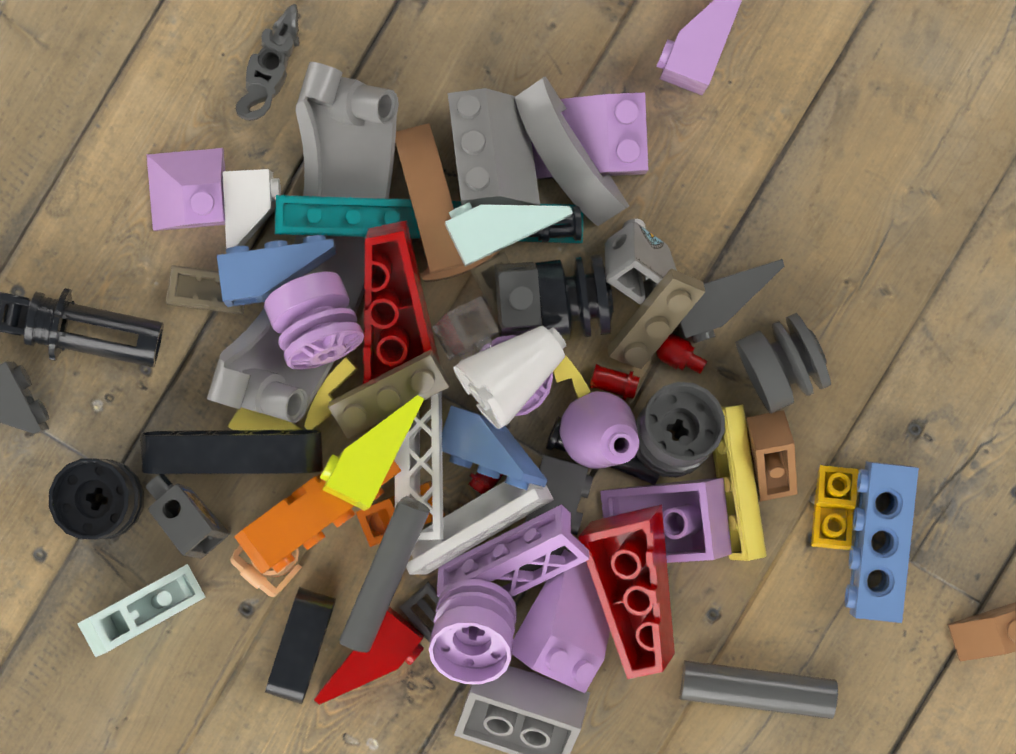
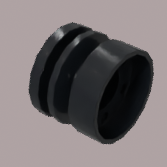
M601 254L591 256L592 273L588 274L584 273L582 257L575 258L574 275L566 276L561 260L535 263L538 270L542 326L548 330L552 327L555 328L562 338L567 340L571 338L572 322L579 321L584 336L591 337L590 319H597L600 335L611 334L610 325L614 313L611 284L606 282L605 267Z
M81 458L69 463L54 477L49 489V509L54 522L66 534L78 539H112L127 533L138 522L144 508V490L138 476L127 465L115 460ZM96 494H103V496L108 497V503L101 505L100 502L95 501Z

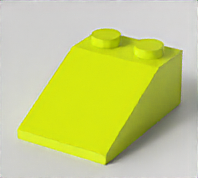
M418 395L345 448L339 457L332 454L320 476L321 479L326 481L322 490L364 511L369 509L424 398Z

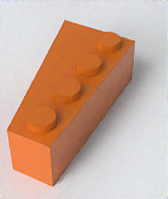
M393 461L382 485L401 472L395 461ZM322 472L234 536L261 574L271 567L278 573L295 560L291 554L301 545L306 550H309L326 537L321 530L332 522L338 528L355 515L351 509L354 505L322 490L326 483L325 480L320 478ZM380 487L374 500L385 493L382 487Z

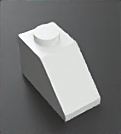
M269 169L222 171L226 249L234 246H244L275 211L276 195H281L280 179L273 178V172Z

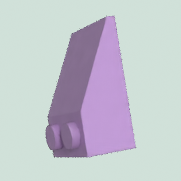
M713 0L679 31L675 41L667 39L656 66L663 69L660 80L703 95L710 84L742 0Z
M645 92L561 99L567 108L561 114L602 176L607 174L610 176L643 175L647 173L648 149ZM532 143L536 178H554Z
M723 478L689 480L600 491L603 518L662 504L667 563L715 560L732 554Z
M564 549L561 556H566L571 552ZM586 561L546 581L516 633L512 649V655L532 670L583 693H586L604 661L610 628Z

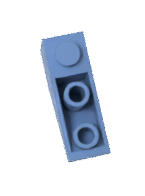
M313 235L303 238V243L288 245L287 241L278 240L265 243L264 249L249 251L248 246L227 248L226 254L217 255L222 300L227 307L265 302L273 291L296 278L306 275L337 254L333 239L326 240L324 235Z
M451 405L442 431V451L451 454L449 462L470 469L472 463L479 465L478 473L495 479H499L500 474L507 475L505 483L528 490L529 484L546 486V477L506 426L498 429L485 416Z

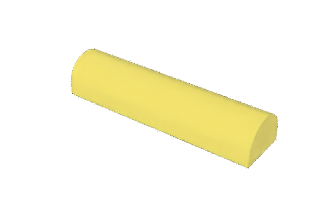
M744 404L724 406L721 408L725 416V432L719 446L713 451L716 477L724 479L732 554L729 555V559L743 561L766 557L767 554Z

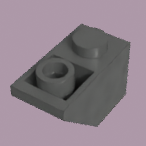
M15 362L0 364V423L33 434L49 430L46 423L49 420L48 412L39 399L34 400L28 388L32 383L22 365L17 366Z

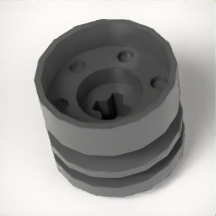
M797 313L786 317L790 335L779 321L772 324L776 342L770 344L761 331L752 333L735 342L748 377L770 414L794 403L791 385L794 383L797 384L806 396L814 394L809 376L812 377L819 389H824L831 385L823 350L814 333L807 328Z
M676 382L663 386L650 398L636 419L639 448L636 456L648 470L662 477L678 478L693 473L719 446L725 432V416L719 401L707 389L694 383ZM669 430L675 431V438L679 439L678 441L672 440V433Z

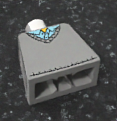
M640 219L626 221L622 229L608 238L605 243L606 282L640 305L670 269L677 271L668 245L649 232L645 227V223Z

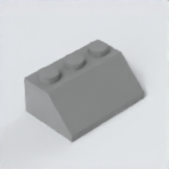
M487 88L448 93L462 205L470 202L472 208L481 204L540 206L532 141L517 109L514 98L516 96Z
M508 666L507 671L496 680L484 684L470 685L454 736L509 754H570L582 728L590 692L586 691V693H583L563 683L542 677L537 673Z

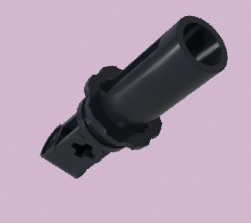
M64 288L59 299L46 298L45 294L35 292L32 300H29L27 297L0 292V332L19 336L24 335L25 345L34 346L38 343L48 346L50 360L56 361L61 350L63 352L65 349L155 367L163 335V322L75 304L74 300L72 301V290ZM68 320L139 334L137 345L131 346L66 332Z

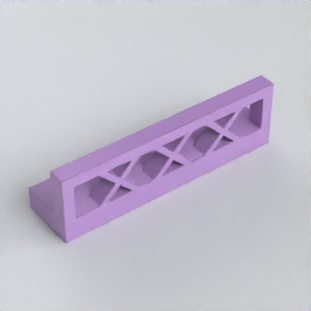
M559 505L438 568L437 596L440 597V594L449 585L464 579H482L489 582L500 579L511 581L502 588L513 597L589 560V550L571 534V513L563 505ZM564 545L572 552L566 556L550 555L552 551ZM526 564L542 565L541 568L535 571L519 570L520 567Z

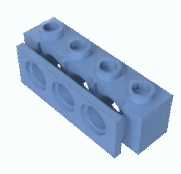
M866 461L865 469L859 470L857 478V491L860 492L859 502L853 516L855 540L849 554L851 577L850 584L847 585L845 591V607L850 608V614L855 618L902 623L919 470L917 467ZM886 492L890 498L889 506L886 510L878 512L875 507L876 498L879 494ZM878 531H883L886 536L885 544L882 548L873 550L871 546L872 536ZM879 569L882 575L881 582L877 586L869 588L867 585L868 575L872 571Z

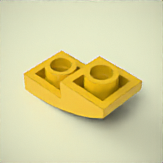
M819 466L811 546L843 550L851 548L853 511L857 503L858 469Z

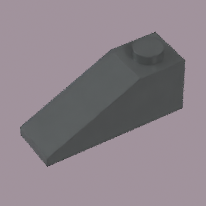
M783 259L704 283L705 293L678 324L682 338L692 337L693 343L716 337L713 329L723 327L784 267Z

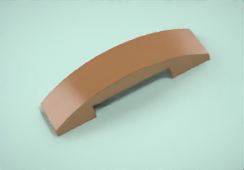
M430 123L396 131L395 145L430 274L464 266L445 226V221L451 219L449 212L454 210Z

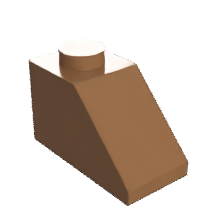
M784 410L776 411L772 414L764 413L746 417L752 463L760 502L797 495L795 444Z
M1016 602L947 624L959 661L1006 655L1016 651Z

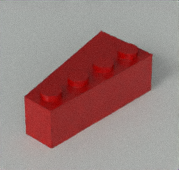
M407 220L369 228L365 237L363 384L429 350L433 352L440 364Z
M661 504L591 521L578 536L579 541L589 550V560L586 562L627 679L661 673L675 655Z

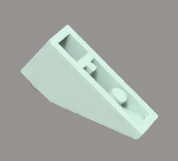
M469 202L450 211L451 219L445 221V226L466 267L570 217L573 212L570 206L481 204L472 208Z
M186 564L77 624L94 656L97 657L206 597L189 565Z

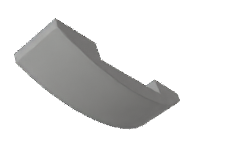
M546 76L514 97L525 129L547 169L576 206H579L580 210L593 223L599 226L629 207V204L611 176L607 174L602 177L561 114L567 108Z

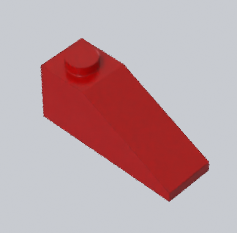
M389 606L369 652L352 650L317 693L314 701L319 705L398 670L404 661L411 665L424 649L419 644L424 637L423 634Z

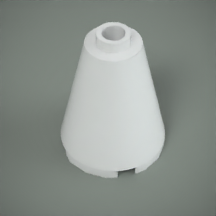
M541 325L459 361L453 369L467 394L471 393L479 403L476 405L478 409L496 428L500 429L510 423L565 358L563 348L566 347V343L555 328L552 327L548 330Z

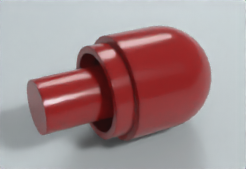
M670 334L656 351L657 357L663 363L676 370L680 369L683 371L685 367H688L701 374L708 362L694 354L695 347L691 345L692 343L675 334Z

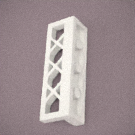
M441 391L431 396V409L422 419L419 417L418 411L394 459L401 469V472L395 475V508L403 497L408 496L425 504L433 515V532H421L417 541L443 540ZM430 419L431 428L426 424ZM423 428L432 437V447L421 458L420 430ZM431 457H432V467L427 463L428 460H429ZM422 467L432 476V487L423 496L420 495V469ZM431 496L432 506L427 502L431 498Z
M504 481L443 517V540L417 541L411 554L413 560L409 561L406 566L409 574H428L550 503L554 499L547 485L542 487L529 484L528 490L509 485ZM433 524L421 532H433Z

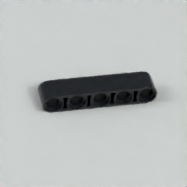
M320 430L151 431L140 434L142 472L146 474H302L323 471L322 434Z

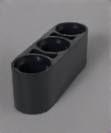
M299 587L265 693L299 704L303 703L335 606V598Z

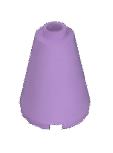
M595 391L576 399L569 404L562 416L559 432L564 448L569 456L582 466L601 469L630 461L638 451L639 438L634 414L626 402L611 393Z

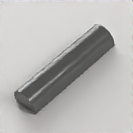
M408 496L403 497L397 503L339 639L341 645L359 652H369L429 515L430 509L425 504Z
M684 660L679 698L680 700L833 719L837 707L838 683L835 679Z

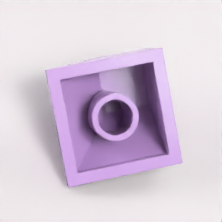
M223 148L146 154L153 231L225 225L222 172L225 171Z

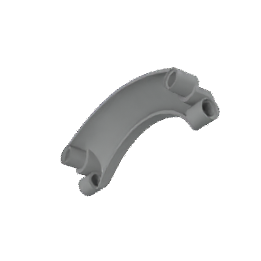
M309 62L295 110L303 145V196L388 199L393 172L396 122L399 106L397 94L390 89L369 86L359 80L342 77L343 72L331 66ZM296 235L294 244L303 243V238L308 236ZM326 236V240L333 239L337 254L306 275L319 272L337 273L341 277L350 299L347 308L353 310L356 314L365 292V237ZM263 308L247 330L221 352L207 400L237 409L242 407L296 423L305 415L309 404L322 385L334 361L311 369H291L287 366L284 359V351L278 344L281 333L273 330L265 308Z

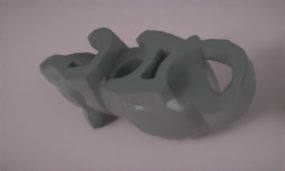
M296 4L289 6L285 10L284 14L274 23L272 30L265 29L262 32V48L258 54H252L249 59L246 71V89L248 93L237 102L235 107L237 115L244 120L253 121L263 117L270 109L272 99L280 92L285 83L289 57L293 53L294 46L296 47L300 44ZM265 102L260 109L255 111L249 110L251 107Z

